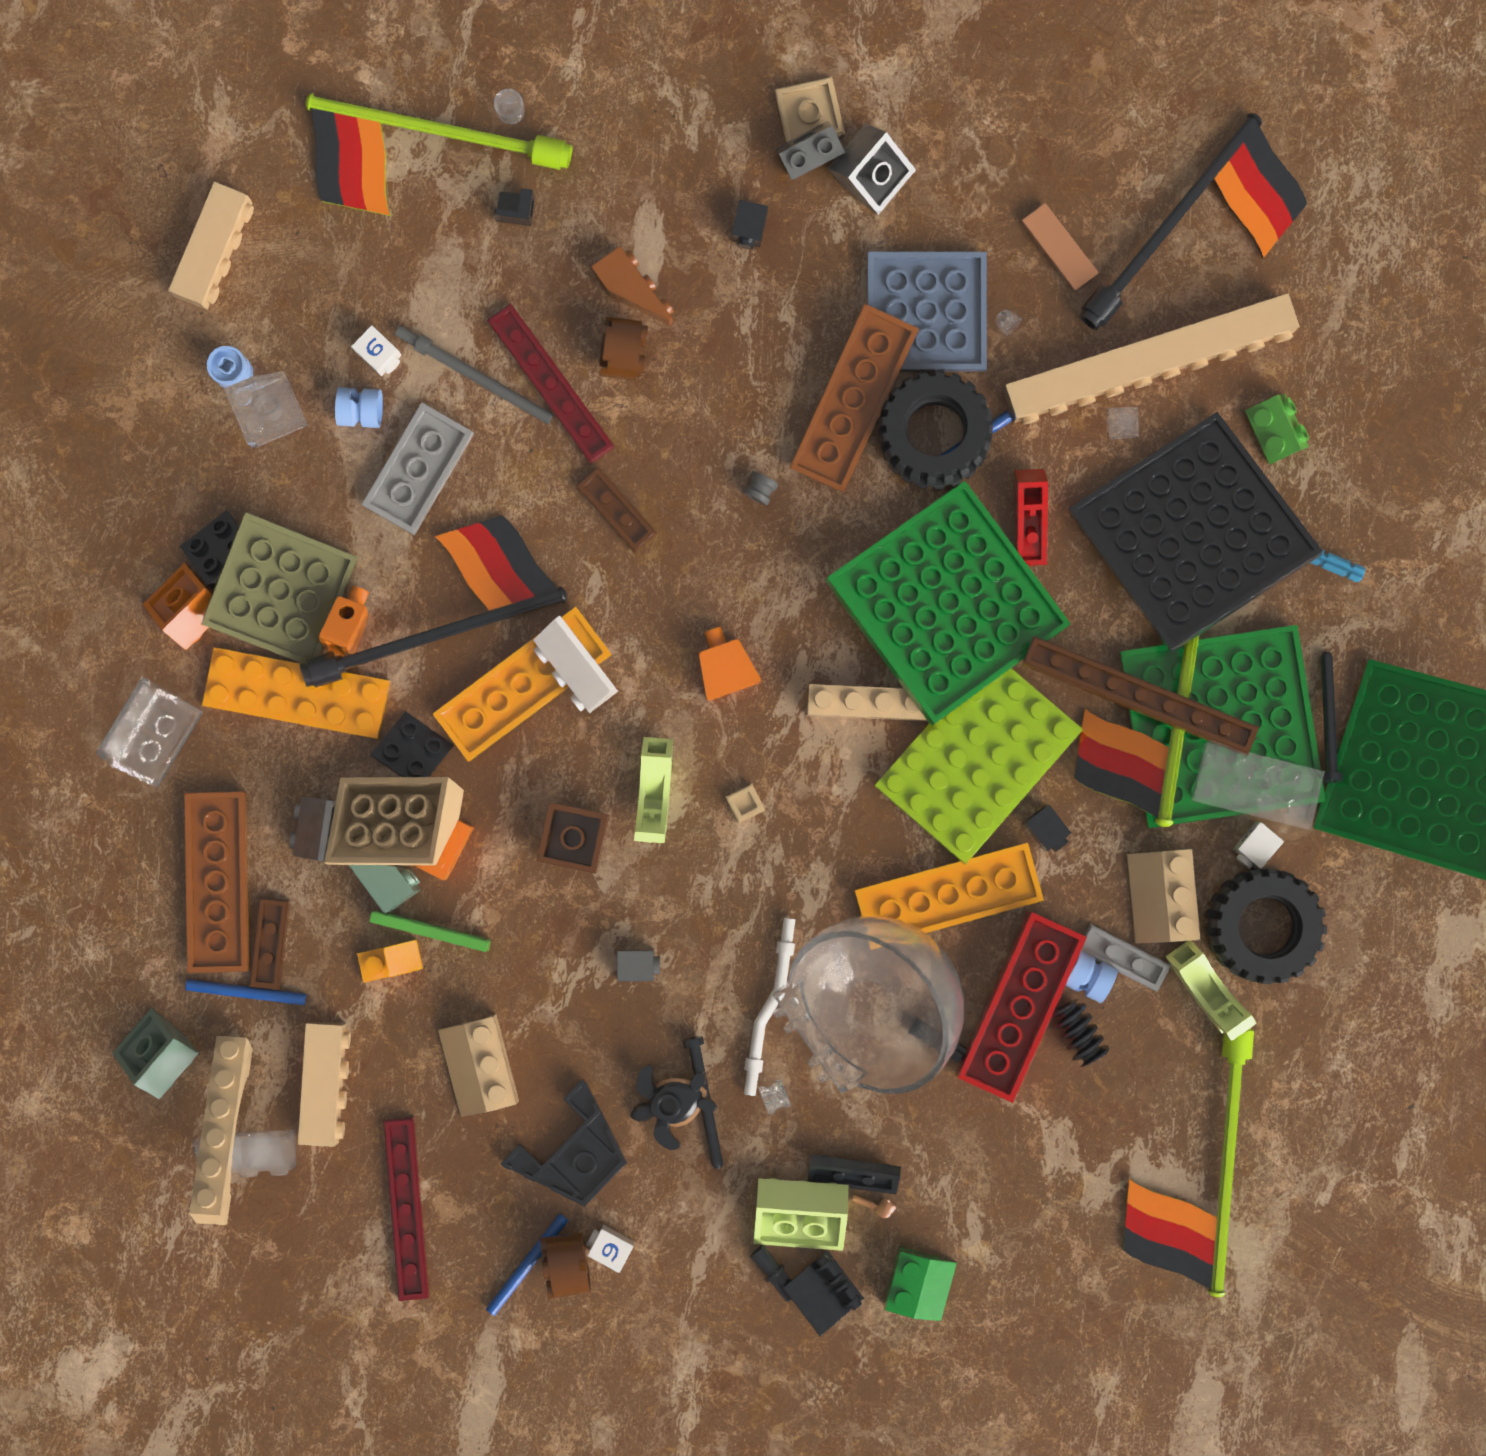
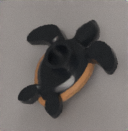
M648 1064L641 1068L637 1077L636 1087L642 1096L649 1099V1102L636 1105L630 1113V1118L643 1122L655 1117L656 1124L653 1133L655 1140L669 1150H676L681 1145L671 1132L670 1126L679 1127L688 1124L696 1117L700 1110L711 1113L717 1109V1105L711 1098H706L707 1090L703 1087L706 1083V1074L704 1072H698L692 1080L669 1078L655 1085L653 1082V1066Z

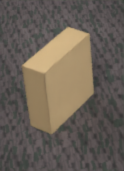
M753 784L726 796L738 823L765 811Z

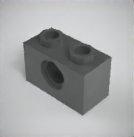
M829 121L775 148L791 180L845 153Z

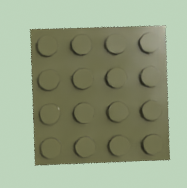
M244 512L200 624L300 663H306V659L319 656L323 646L319 639L320 632L336 598L343 596L358 557Z

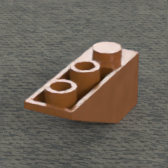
M619 246L591 266L593 274L610 297L668 326L673 324L671 314L674 311L665 298L659 300L653 292L657 289L655 284L647 274L642 277L636 268L639 266V263L630 250L625 253L621 246Z

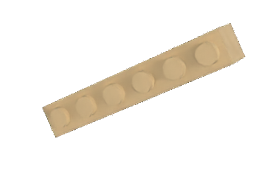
M216 1037L189 1211L193 1220L199 1224L227 1225L231 1200L230 1182L235 1130L246 1079L249 1078L253 1051L247 1037Z

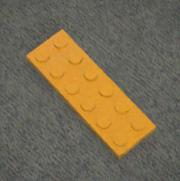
M574 607L561 617L598 665L612 655L577 607ZM536 637L433 713L434 717L468 762L569 688L567 684L563 688L552 675V672L556 669L550 661L544 664L533 650L537 647V644L533 641Z
M214 647L202 706L379 739L390 681L345 672L341 674L343 680L317 688L314 686L306 687L299 663Z
M1028 843L973 857L966 865L958 861L854 890L870 948L1044 901Z

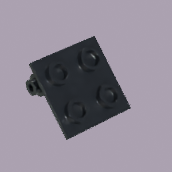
M227 510L180 546L205 584L210 587L216 584L238 529L237 523Z
M405 711L374 749L371 756L401 777H430L454 745Z
M828 1250L783 1288L819 1337L851 1309L854 1311L862 1305L861 1301L864 1299Z

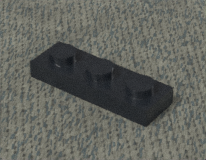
M811 1154L807 1181L849 1185L851 1189L896 1195L901 1167L885 1163L878 1164L856 1159L849 1160L827 1155Z

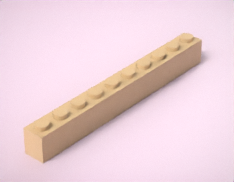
M1288 293L1006 384L1003 388V393L1010 414L1013 417V423L1022 421V424L1026 425L1038 421L1039 415L1047 412L1054 416L1068 410L1067 406L1075 403L1082 407L1095 402V397L1106 394L1107 398L1119 395L1124 392L1123 388L1134 385L1135 389L1151 384V379L1162 376L1164 380L1181 374L1180 369L1189 366L1191 370H1197L1209 365L1208 360L1217 357L1219 361H1225L1237 356L1236 351L1247 348L1248 352H1252L1265 347L1264 342L1275 339L1276 343L1293 338L1292 333L1300 326Z

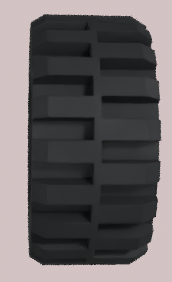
M935 370V374L928 375L927 371L918 373L917 378L912 379L909 376L904 379L899 388L894 387L889 393V399L884 401L879 418V444L881 445V453L884 460L889 462V468L895 474L899 473L903 481L908 484L911 481L917 483L918 488L926 489L927 486H935V490L944 489L945 485L951 484L954 487L961 484L962 479H969L975 474L976 469L979 466L981 467L989 451L992 439V413L990 408L986 406V398L982 393H977L975 390L976 386L971 381L963 382L961 375L953 373L952 377L944 375L943 370ZM930 405H940L954 411L960 417L964 431L963 438L954 451L941 456L926 455L915 449L907 435V425L913 413Z
M1251 869V871L1234 875L1235 878L1232 880H1226L1221 885L1222 889L1220 892L1214 893L1210 900L1213 904L1211 909H1207L1205 917L1209 918L1208 926H1205L1206 936H1209L1211 941L1208 945L1211 951L1216 953L1217 961L1237 977L1261 984L1288 982L1289 978L1299 977L1304 974L1305 967H1312L1317 960L1314 956L1317 951L1322 952L1325 944L1321 942L1322 934H1327V925H1323L1322 920L1323 917H1326L1325 910L1319 907L1318 901L1320 899L1316 892L1310 891L1308 889L1309 885L1302 879L1295 878L1294 874L1276 869ZM1259 898H1273L1287 908L1291 917V933L1288 941L1279 951L1272 954H1258L1250 950L1241 939L1239 932L1240 917L1250 902Z

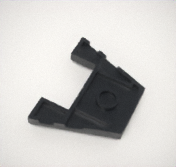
M582 1079L564 1097V1100L585 1122L544 1164H541L520 1143L501 1162V1165L585 1207L627 1164V1160L587 1082Z

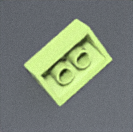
M758 1178L753 1244L843 1251L848 1217L849 1185L815 1183L804 1180L788 1181L775 1178Z

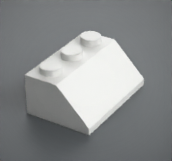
M560 615L533 640L537 644V647L533 650L544 664L550 661L556 669L552 672V675L562 688L566 684L574 693L570 698L580 711L586 708L591 713L618 692Z

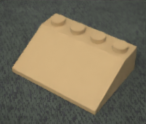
M449 777L340 778L324 863L327 865H436L459 819L464 790Z

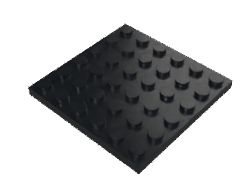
M1218 412L1069 508L1070 515L1170 653L1300 570L1323 553L1322 549Z

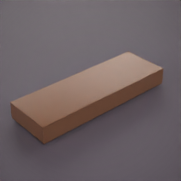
M1046 203L1021 221V224L1074 293L1099 274Z

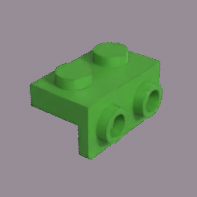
M1285 394L1276 395L1245 410L1269 464H1273L1309 447L1307 443L1309 440L1308 433L1302 424L1299 425L1295 417V413H1297L1295 404Z

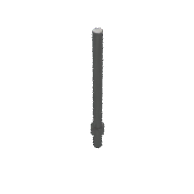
M401 325L397 328L395 336L414 346L416 352L423 356L427 354L545 424L549 425L554 416L552 413L432 344L433 340L423 334L418 336Z

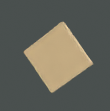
M832 77L774 90L786 142L826 121H829L833 126L838 138L845 136Z

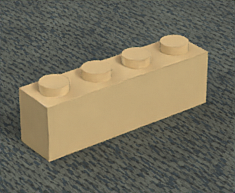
M217 182L213 183L168 290L174 297L205 310H208L210 303L214 304L219 295L218 284L222 276L225 277L230 269L231 261L229 258L231 253L241 243V229L244 222L248 223L253 214V202L248 195Z
M809 684L807 716L927 721L904 688Z
M315 1021L306 1023L298 1145L334 1147L339 1143V1139L344 1138L345 1122L340 1121L341 1109L346 1108L347 1092L342 1091L343 1079H347L349 1072V1062L344 1061L345 1049H349L351 1042V1032L346 1031L347 1023Z

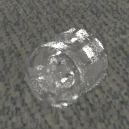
M504 89L495 96L494 108L498 118L503 123L515 124L523 118L525 106L521 95L517 91Z
M781 1078L775 1080L771 1086L763 1085L758 1087L769 1115L774 1114L778 1108H789L792 1106Z

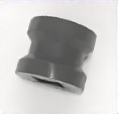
M752 471L750 475L751 481L748 486L743 488L742 494L761 505L768 506L770 502L769 496L771 492L776 491L778 484L772 479Z

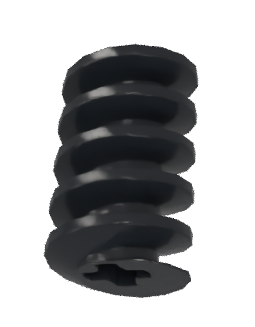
M1075 999L1054 1010L1051 1018H1060V1021L1054 1027L1055 1029H1066L1060 1038L1061 1040H1072L1066 1049H1077L1078 1052L1073 1056L1072 1060H1083L1084 1063L1080 1066L1083 1067L1106 1055L1110 1048L1108 1045L1099 1046L1104 1040L1103 1035H1093L1098 1030V1026L1096 1024L1087 1025L1092 1019V1015L1090 1013L1081 1014L1086 1009V1004L1076 1003L1078 999Z

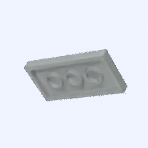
M421 403L362 505L415 536L474 433L426 404Z

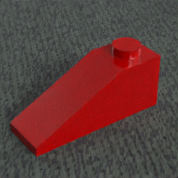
M1044 469L1014 470L1016 550L1028 566L1047 565V476Z

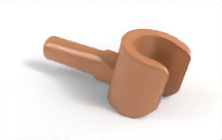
M856 1194L852 1200L855 1203L870 1208L881 1218L890 1217L896 1209V1206L885 1198L878 1205Z

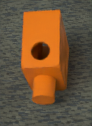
M352 586L347 599L341 596L336 598L319 635L320 642L325 651H334L335 655H341L342 657L356 652L369 618L367 608L364 606L369 595L368 591Z
M721 627L704 632L710 649L699 652V658L708 701L761 683L760 676L739 639L726 642Z

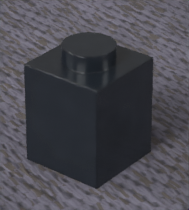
M739 200L732 230V241L737 242L736 245L744 249H753L754 246L761 247L768 216V206Z
M1050 804L1045 805L1023 822L1024 826L1044 851L1052 849L1056 852L1069 842L1066 837L1071 832Z

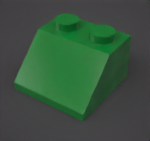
M898 1246L883 1301L884 1310L913 1319L941 1321L957 1262Z

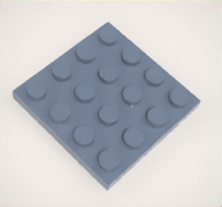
M868 252L867 305L919 328L900 372H935V370H943L944 372H986L987 252Z

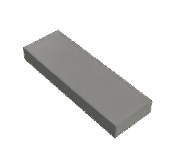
M1089 924L1084 934L1087 939L1081 951L1095 957L1096 961L1100 963L1105 962L1118 969L1119 973L1158 992L1171 965Z

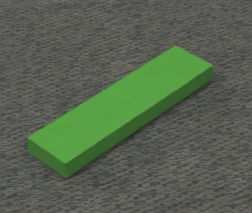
M380 910L373 911L369 921L483 952L489 951L491 940L485 937L388 912L384 913Z

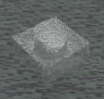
M1138 407L1107 409L1108 439L1139 437Z

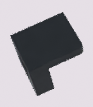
M521 188L520 194L500 192L498 207L494 209L496 222L531 226L535 202L533 190Z

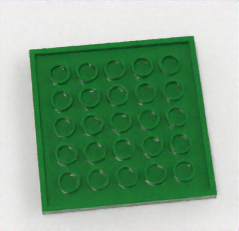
M966 481L824 580L931 726L1025 658L1033 636L1049 641L1071 625Z
M1298 625L1199 639L1190 699L1258 726L1259 729L1248 756L1184 732L1171 817L1172 825L1326 802L1324 786L1321 780L1322 773ZM1165 645L1121 651L1119 655L1122 672L1177 694L1185 645L1170 653ZM1128 709L1132 730L1141 732L1169 747L1172 726ZM1144 811L1147 829L1162 827L1155 822V819L1158 818Z
M1369 659L1337 754L1338 772L1343 773V781L1327 784L1325 790L1326 802H1321L1313 828L1486 881V690Z

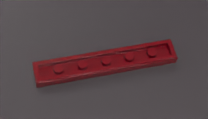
M510 303L489 318L487 321L589 463L592 465L614 449L613 443L513 305Z
M414 1117L384 1119L383 1126L398 1301L428 1299L430 1293Z

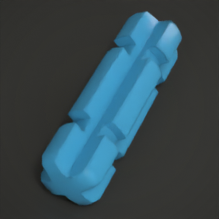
M1322 550L1321 556L1310 562L1316 566L1320 564L1321 568L1342 577L1346 575L1347 579L1354 582L1361 581L1365 574L1363 566L1356 563L1352 565L1351 561L1330 552L1325 554V550Z

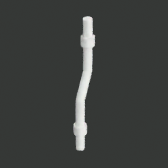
M784 918L781 941H777L776 953H779L774 988L754 1021L749 1058L745 1060L744 1070H747L744 1088L745 1095H756L758 1074L762 1072L763 1067L761 1053L765 1026L785 993L790 955H794L795 944L792 943L795 919Z

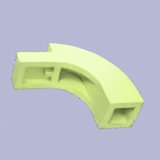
M643 737L634 841L665 843L670 798L673 739Z
M1188 940L1166 956L1171 967L1199 1007L1221 1033L1224 1032L1231 1041L1256 1024L1252 1015L1229 992L1211 967L1204 953L1191 940Z

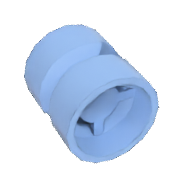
M221 346L216 348L208 357V373L224 389L240 391L251 383L253 367L251 362L238 349L231 346Z
M339 387L337 389L335 401L337 426L354 427L359 422L362 427L380 428L383 414V395L381 389L364 388L361 393H358L356 388Z
M1081 951L1066 986L1077 992L1083 989L1085 990V996L1102 1003L1115 982L1118 969L1105 962L1097 964L1095 957Z

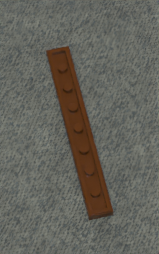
M1035 636L1032 638L1022 666L1244 756L1249 755L1259 729L1258 726Z

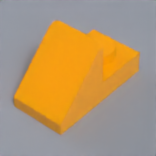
M417 940L357 953L363 983L423 969Z

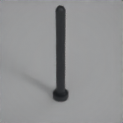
M1322 652L1320 658L1326 773L1321 774V780L1323 783H1338L1343 781V773L1338 772L1333 656L1330 652Z
M703 1036L682 1040L684 1048H689L694 1075L698 1072L706 1074L700 1045L704 1044ZM706 1077V1083L703 1087L707 1090L706 1098H711ZM701 1110L711 1164L714 1169L721 1168L723 1166V1158L714 1113H707Z

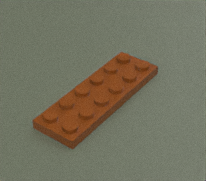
M864 304L790 466L791 469L844 493L881 413L884 401L889 396L919 328Z
M246 792L184 793L187 973L250 971Z

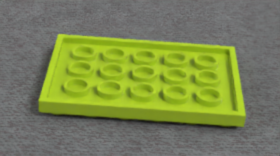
M1011 668L933 726L928 724L876 783L875 787L966 865L1083 729Z

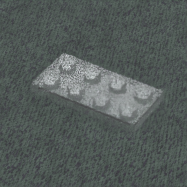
M1206 742L1192 801L1311 830L1325 771L1253 753L1244 756L1220 745Z

